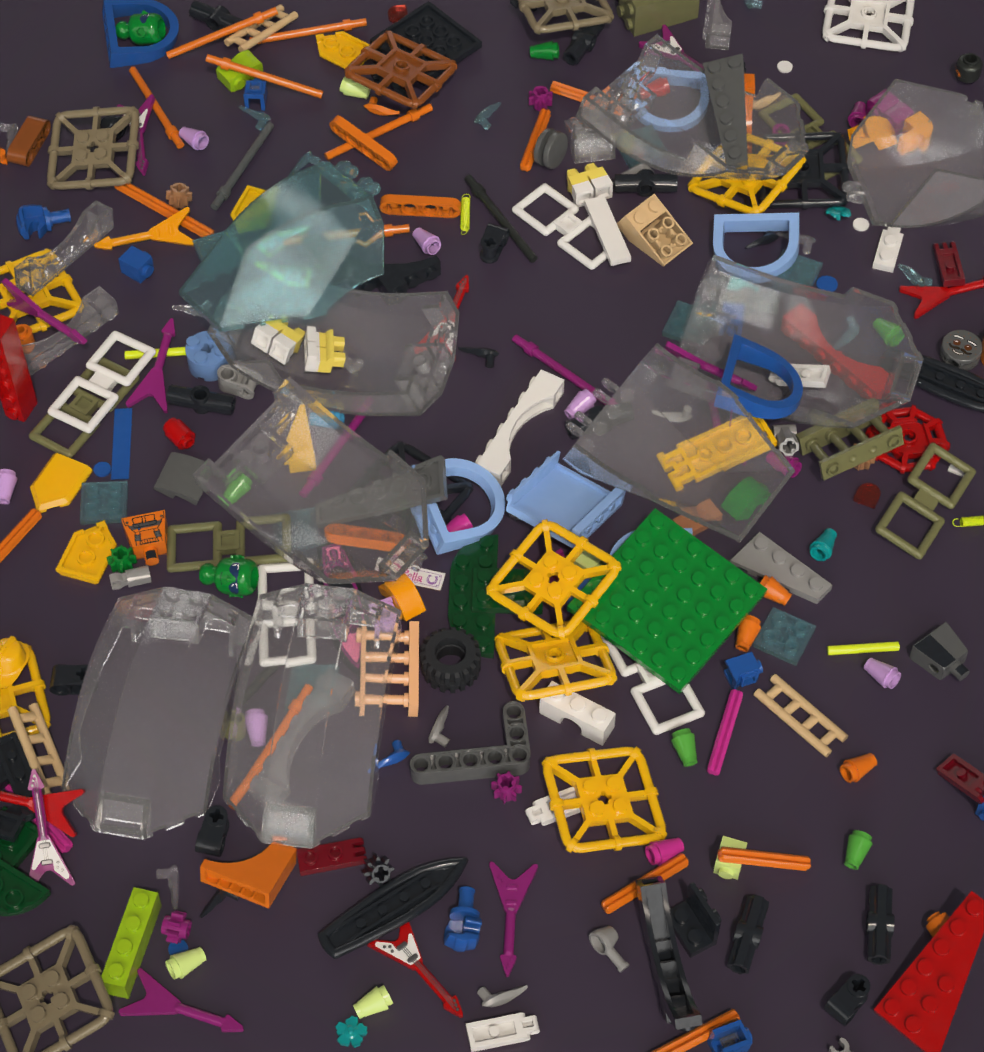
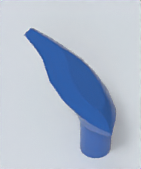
M395 740L392 742L394 752L367 770V773L396 764L405 759L410 752L403 748L400 740Z

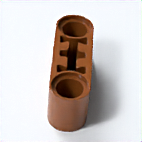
M29 115L8 148L7 161L29 167L50 133V120Z

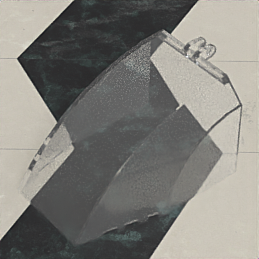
M895 79L851 135L847 166L853 181H846L842 185L844 192H847V200L858 204L863 203L873 226L924 228L954 224L983 217V102L975 100L971 103L967 101L968 97L961 93Z

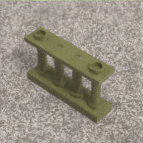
M873 399L795 435L799 442V452L802 456L813 452L820 460V473L824 481L904 445L902 427L898 425L888 429L881 421L880 403ZM873 425L880 434L868 438L861 429ZM853 434L860 443L849 448L841 438ZM833 443L840 452L829 457L821 447Z

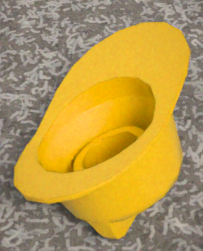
M12 635L9 638L0 639V689L6 688L16 681L30 658V650L27 645L17 641Z

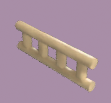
M279 4L276 6L278 15L264 20V23L259 25L256 23L235 32L224 39V43L226 46H230L233 43L239 45V52L249 50L297 19L298 13L293 11L287 14L283 12L284 7ZM274 17L281 19L276 23L270 21ZM261 25L267 28L262 32L256 30ZM247 34L253 36L248 41L243 39Z
M774 674L770 679L774 686L765 693L759 688L753 695L824 757H828L831 754L832 750L828 745L835 738L842 743L848 738V734L777 674ZM781 692L792 700L784 708L773 700ZM799 707L810 715L802 724L791 715ZM816 723H820L828 730L821 739H818L809 731Z
M38 703L29 705L30 712L19 714L16 706L10 707L7 711L31 769L37 770L45 785L42 788V794H51L50 788L61 786L63 792L73 790ZM34 721L39 733L28 735L23 723ZM43 743L48 755L37 757L32 744ZM52 764L56 777L45 778L41 766Z

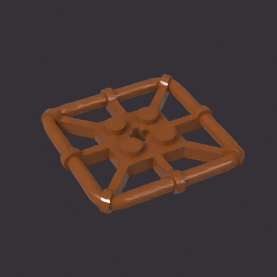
M390 30L385 31L368 47H364L361 50V54L345 68L344 74L346 78L375 91V94L379 96L384 95L400 104L411 107V109H417L434 92H438L442 88V85L457 70L458 65L455 60H451L427 48L425 44H418L399 34L392 33ZM385 41L389 44L391 50L387 55L376 51ZM396 42L413 51L408 53L399 49ZM424 55L435 61H425L418 57ZM370 58L378 62L375 65H361L366 59ZM445 70L437 79L425 74L426 71ZM377 74L384 79L378 84L361 75ZM416 81L429 86L418 98L412 86ZM392 82L405 87L409 98L387 87Z

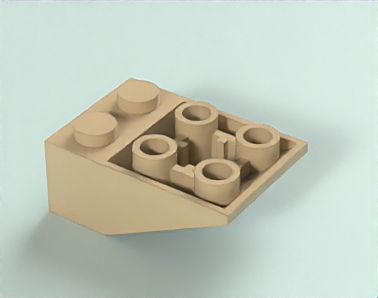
M655 194L642 202L617 223L618 228L628 241L663 267L693 244Z

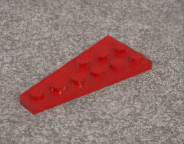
M973 891L968 894L874 1008V1012L923 1052H941L984 934V900Z

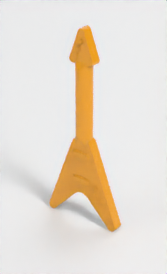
M190 208L182 209L152 227L149 231L112 239L107 236L95 243L94 247L96 249L113 250L115 246L145 240L196 247L197 242L178 230L189 214Z

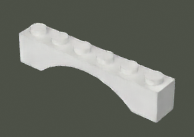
M540 370L536 377L533 376L527 391L521 393L516 407L510 409L505 423L499 425L497 435L494 439L488 441L484 454L477 457L475 463L488 470L496 478L500 486H502L511 473L510 447L516 433L531 418L542 412L554 409L564 394V379L544 370Z

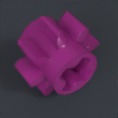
M536 86L533 91H529V105H533V108L537 111L543 108L547 109L548 106H552L553 92H548V89L544 86Z
M510 771L502 775L498 773L497 782H491V789L495 790L494 799L499 797L503 804L511 800L516 801V793H522V786L518 785L520 777H514L510 774Z
M175 910V912L171 913V916L165 915L161 926V934L167 935L166 942L178 944L181 943L182 939H188L192 921L186 919L187 913Z

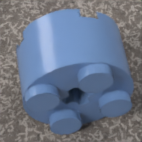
M210 329L187 338L185 352L188 368L195 378H204V381L209 382L218 380L217 371L219 367L225 364L232 365L229 342L219 330Z

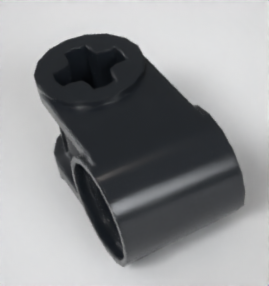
M488 223L480 242L482 247L480 258L483 262L491 264L498 260L503 248L507 244L510 233L509 228Z
M58 664L52 667L49 691L55 695H90L98 689V680L94 677V670L89 665Z
M215 805L210 807L205 813L201 830L196 839L195 852L216 857L222 856L230 826L228 814L224 807Z
M861 974L852 975L839 991L832 995L824 1006V1010L845 1027L867 1001L871 987L870 981Z

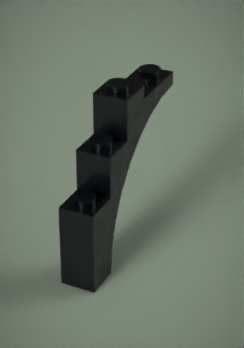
M322 231L303 239L304 254L327 287L347 279L358 296L377 288L388 305L408 297V289L441 275V261L437 256L404 264H385L357 258L341 250L330 242Z
M661 876L635 880L643 937L649 947L652 975L658 984L662 1016L667 1023L673 1024L676 1030H694L695 1026L702 1025V1017L692 997L681 962L671 918L666 882Z

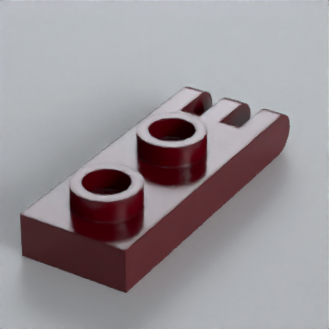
M955 241L950 242V248H948L946 242H942L941 249L938 243H933V251L943 287L965 285V275Z
M954 753L936 768L938 775L979 804L984 803V797L981 795H984V774Z
M363 838L297 849L300 875L305 876L366 864L364 859H367V856H362L366 854L365 847H360L364 845Z

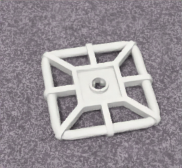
M835 0L827 1V5L824 7L825 17L822 28V38L826 42L860 46V49H866L867 47L898 51L900 53L906 50L910 29L914 23L912 16L915 0H848L851 3L850 7L835 5ZM903 2L907 3L905 15L889 13L891 8ZM834 14L849 16L848 20L831 28ZM888 22L903 25L901 38L887 26ZM850 28L864 30L862 39L837 34ZM868 32L883 33L892 43L868 40Z

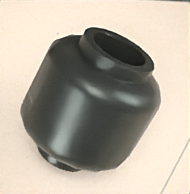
M974 53L961 55L957 60L955 68L957 79L964 83L976 82L982 72V59Z

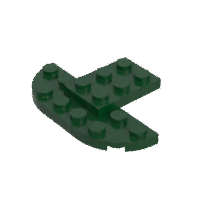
M498 534L486 535L475 543L463 546L458 551L451 565L448 622L450 630L451 627H456L457 631H460L461 628L466 630V635L471 633L474 636V640H477L479 643L481 657L494 659L495 614H515L494 601L486 592V587L500 569L497 568ZM512 569L499 585L523 581L531 570ZM526 590L503 594L522 607L527 606L534 597V595ZM543 601L533 614H543Z
M4 806L1 810L6 811L8 808ZM29 821L23 826L15 843L0 839V916H14L26 913L42 904L51 895L49 889L17 870L35 848L38 838L37 826Z

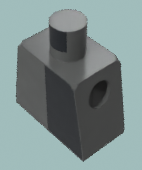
M947 622L913 645L910 659L939 680L952 673L959 681H962L970 673V670L963 665L968 650Z

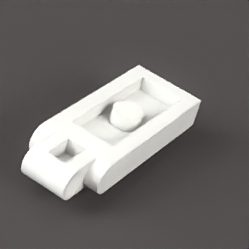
M889 224L887 230L883 229L872 268L893 273L904 235L900 233V226Z
M791 364L800 376L803 387L826 388L831 373L829 365ZM772 371L770 372L769 381L776 382L779 386H787L782 378Z
M574 787L559 791L560 798L563 800L577 798ZM549 796L535 800L532 803L533 806L525 810L531 825L541 822L545 826L556 822L554 811L550 810L549 802L551 800ZM580 808L564 810L566 818L581 812Z
M516 1013L466 1023L471 1052L525 1042L531 1039L530 1035L540 1032L537 1016L526 1017L525 1013Z

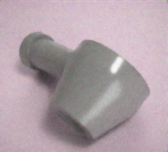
M607 926L591 932L589 940L593 948L599 954L607 955L618 968L619 973L623 972L630 964L625 962L614 948L619 938L616 930L611 926Z

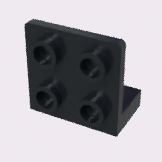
M694 882L688 886L686 901L670 909L675 935L690 958L717 944L721 925L719 913L716 909H711L707 903L708 899L704 890L698 888Z

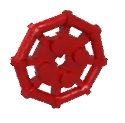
M916 405L897 409L884 408L881 410V421L890 424L888 429L898 425L902 427L904 445L877 456L876 461L880 460L904 475L905 472H912L917 462L907 463L908 459L921 458L930 443H936L943 449L950 450L951 444L947 441L942 426L943 421L940 418H935L916 408ZM920 419L921 421H923V423L920 424L917 422V420ZM873 425L866 429V436L869 438L880 434ZM930 431H935L937 438H932ZM905 435H908L909 438H913V440L907 441L904 439ZM891 452L892 455H893L895 458H893V457H891V456H889V455H887V454ZM934 454L924 470H934L941 457Z

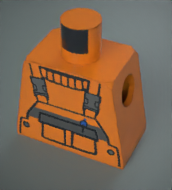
M165 510L121 518L124 533L133 550V555H136L137 559L145 558L146 565L153 566L158 564V555L167 553L168 523Z

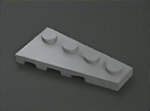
M761 532L730 560L736 567L747 570V573L752 576L764 577L767 575L770 578L773 576L783 587L789 589L790 593L815 604H818L832 589L831 583Z

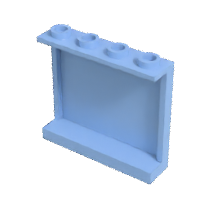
M557 451L551 457L548 456L540 467H536L528 478H523L517 488L509 491L506 497L508 501L506 511L534 527L541 523L542 520L548 519V521L558 523L579 537L584 536L588 539L622 506L627 488L618 484L610 492L559 464L561 452ZM550 531L551 537L571 548L575 547L573 543Z

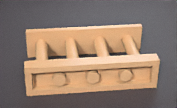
M362 620V628L357 629L356 644H361L360 692H355V706H360V716L365 715V704L403 705L408 707V717H418L419 621H409V630H404V633L366 632V620ZM366 642H404V645H409V651H404V653H366ZM366 662L404 663V665H408V672H404V674L365 673ZM365 683L404 684V686H408V693H404V695L365 694Z

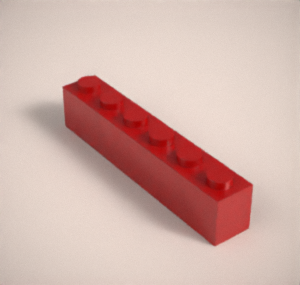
M0 314V400L5 416L12 420L17 419L25 422L38 402L15 320Z

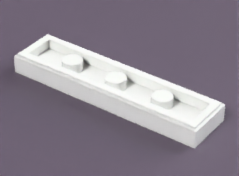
M605 196L584 200V206L610 266L631 262V255Z

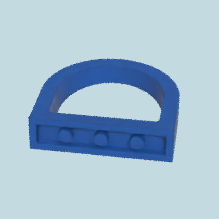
M103 0L102 17L110 68L155 61L165 56L166 52L171 50L176 44L179 31L178 19L173 11L164 4L155 0ZM144 10L148 13H157L164 19L169 33L160 42L148 46H118L114 18L140 14Z
M734 334L715 405L761 419H779L794 413L799 407L803 394V384L794 367L776 352ZM736 361H744L777 374L785 381L791 395L783 400L771 401L758 398L731 386L730 383Z

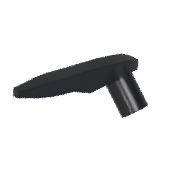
M773 231L763 232L765 235L748 244L745 249L769 244L777 240L779 236Z
M458 347L461 351L486 358L485 367L487 368L494 367L495 357L499 355L496 350L489 348Z
M218 889L203 909L200 918L211 912L226 896L236 901L240 897Z

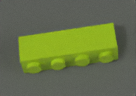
M133 887L101 976L109 995L126 999L130 997L138 975L137 970L141 966L162 906L158 892Z

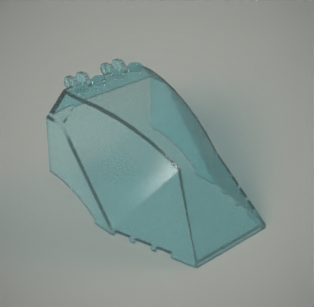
M348 160L339 161L336 166L328 161H322L317 165L293 173L263 192L236 217L181 287L179 295L219 332L245 328V324L259 322L260 326L266 325V321L281 319L282 323L288 322V318L303 316L305 320L327 314V310L347 292L370 279L384 275V223L373 197L380 193V184L373 182V179L369 176L360 178L356 183L352 178L354 179L358 176L359 170L356 166H352Z

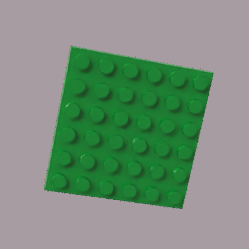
M655 508L612 555L621 563L622 569L598 600L599 604L588 612L582 622L680 694L767 593V588ZM606 575L593 577L581 591L591 595ZM574 598L568 604L567 610L574 615L583 602Z

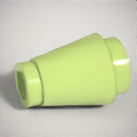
M344 77L339 91L343 92V95L367 100L371 89Z
M201 947L170 955V959L165 962L167 970L174 980L177 978L183 979L206 961V955Z
M382 985L379 988L377 986L357 1001L353 1007L359 1019L388 1010V1006L394 1003L387 989Z

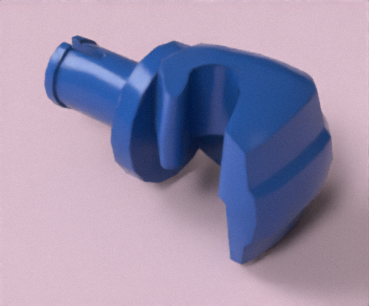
M22 205L16 215L18 231L25 240L30 239L34 231H38V237L41 239L46 232L52 231L51 227H53V224L71 222L69 208L50 212L47 206Z
M469 886L459 888L458 907L450 910L449 917L451 920L444 934V945L457 952L474 950L478 945L482 919L480 918V912L473 908L475 889Z

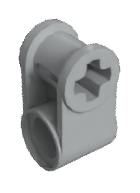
M229 364L220 366L217 371L219 389L224 393L236 395L244 399H252L255 395L254 390L256 386L261 382V376L258 373Z

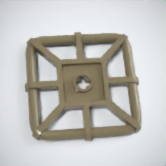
M517 0L520 11L524 13L530 27L538 35L570 29L576 31L582 27L611 23L614 19L612 9L607 0H597L602 8L586 3L585 0ZM545 7L547 12L537 22L531 9ZM586 12L597 17L577 20L575 14ZM566 15L569 22L546 25L554 16Z
M95 106L93 109L69 110L55 114L51 144L48 147L47 186L51 190L80 188L93 190L95 187L121 186L126 183L129 185L134 175L136 150L139 149V142L137 141L139 110L135 106L109 108ZM124 115L111 128L100 129L101 116ZM93 117L92 129L78 130L67 119ZM131 123L129 140L116 143V135ZM61 124L74 134L73 146L59 147ZM93 146H97V147H98V148L94 149V152H91L90 149H91ZM128 151L126 173L114 164L115 152ZM72 155L71 164L55 177L57 157ZM110 168L119 178L95 179L96 169ZM88 169L85 180L65 181L77 170Z
M69 925L34 946L25 947L22 953L0 965V977L27 961L34 974L32 979L20 986L0 981V990L17 994L22 1005V1009L6 1018L0 1006V1036L7 1052H18L9 1028L26 1018L31 1031L22 1052H34L41 1033L53 1026L56 1028L59 1041L41 1052H62L64 1050L67 1052L73 1048L75 1043L101 1029L109 1020L114 1018L115 1013L113 1012L112 1001L100 975L102 970L99 964L95 963L85 937L78 926ZM65 939L57 963L43 972L37 955ZM76 944L86 969L81 974L70 979L66 967ZM91 980L102 1008L80 1003L75 989ZM48 993L54 995L50 998V1004L44 1002V998ZM78 1011L98 1016L95 1020L68 1035L63 1022L66 1018Z

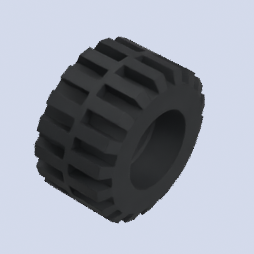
M446 627L441 628V632L435 630L432 632V637H426L425 644L421 646L420 656L421 672L425 676L427 684L431 683V687L435 690L439 687L440 692L444 693L446 690H450V693H456L455 690L457 689L460 692L464 691L466 685L471 687L474 684L473 680L478 679L481 670V651L478 641L474 640V636L471 633L466 635V630L462 628L460 631H457L456 627H451V630H446ZM447 655H455L463 659L454 665H446L439 661Z

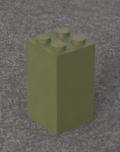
M619 0L616 9L618 16L623 18L626 29L630 30L635 37L662 29V25L669 27L698 18L700 0Z

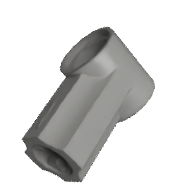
M795 424L772 425L771 432L777 440L779 451L783 452L785 456H793L796 451H799V442L795 435L797 434Z

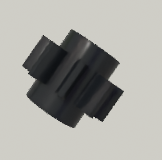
M374 853L373 857L369 860L364 859L366 863L365 869H362L361 873L367 876L366 881L368 884L371 885L375 881L381 887L382 883L391 880L390 872L394 870V867L388 864L390 859L384 855L380 859Z

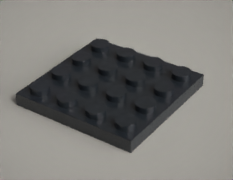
M430 1L370 39L371 44L385 31L391 30L392 33L399 34L418 44H425L427 48L451 60H455L456 63H459L482 47L480 39ZM386 41L377 49L385 55L391 51ZM396 42L399 49L408 53L413 51ZM424 55L418 57L425 61H435ZM445 70L426 71L425 74L436 78Z

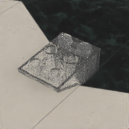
M594 114L590 115L589 118L571 117L569 120H564L571 156L575 164L616 159L615 135L604 116Z

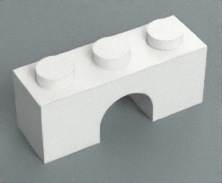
M551 681L548 687L556 686L559 684L555 683L554 681ZM572 692V695L569 696L561 694L540 698V714L561 724L564 718L574 721L581 728V735L602 746L615 727L616 713L575 692Z

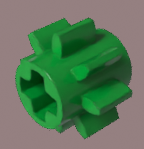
M122 545L111 549L112 556L107 557V562L112 572L125 573V570L133 569V563H137L136 555H133L132 548L127 549Z

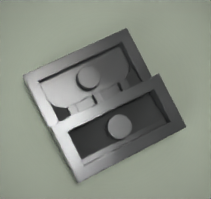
M171 452L153 489L172 499L176 495L197 505L215 466L189 455Z

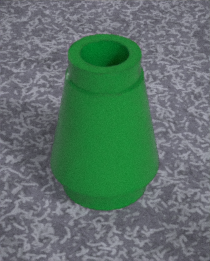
M552 40L530 46L531 58L554 61L555 58H559V43Z

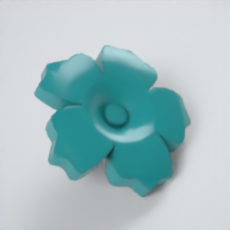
M841 206L830 207L825 212L826 214H831L836 220H840L841 216H851L850 209Z
M354 1016L346 1019V1024L338 1022L335 1026L339 1036L337 1042L341 1046L346 1047L350 1045V1042L354 1048L361 1046L363 1042L362 1036L367 1035V1026H364L363 1023L358 1024V1017Z

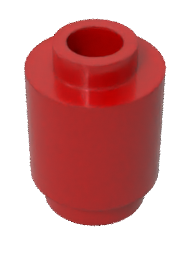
M171 418L164 424L163 431L165 436L178 449H188L194 444L195 433L181 419Z

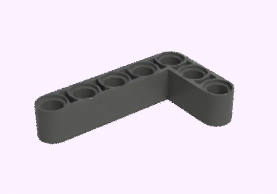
M510 701L503 707V729L506 745L417 754L410 760L411 779L416 784L425 785L495 778L498 773L502 775L508 771L513 776L525 774L530 769L531 752L524 706L520 702ZM510 715H517L518 717H517V718H511V717H509V716H510ZM519 736L521 739L516 740L512 737ZM515 758H523L524 760H523V761H516V760H514V759H515ZM492 760L500 761L497 764L490 763ZM469 762L475 763L474 766H467L465 764ZM443 765L451 766L447 769L441 768V766ZM420 767L426 768V770L424 771H418L416 769Z

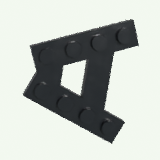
M16 732L0 737V791L10 784L13 794L33 797L32 790H28L32 769L29 766ZM16 804L11 805L6 811L0 810V839L15 843L25 823L36 818L35 813L28 807Z

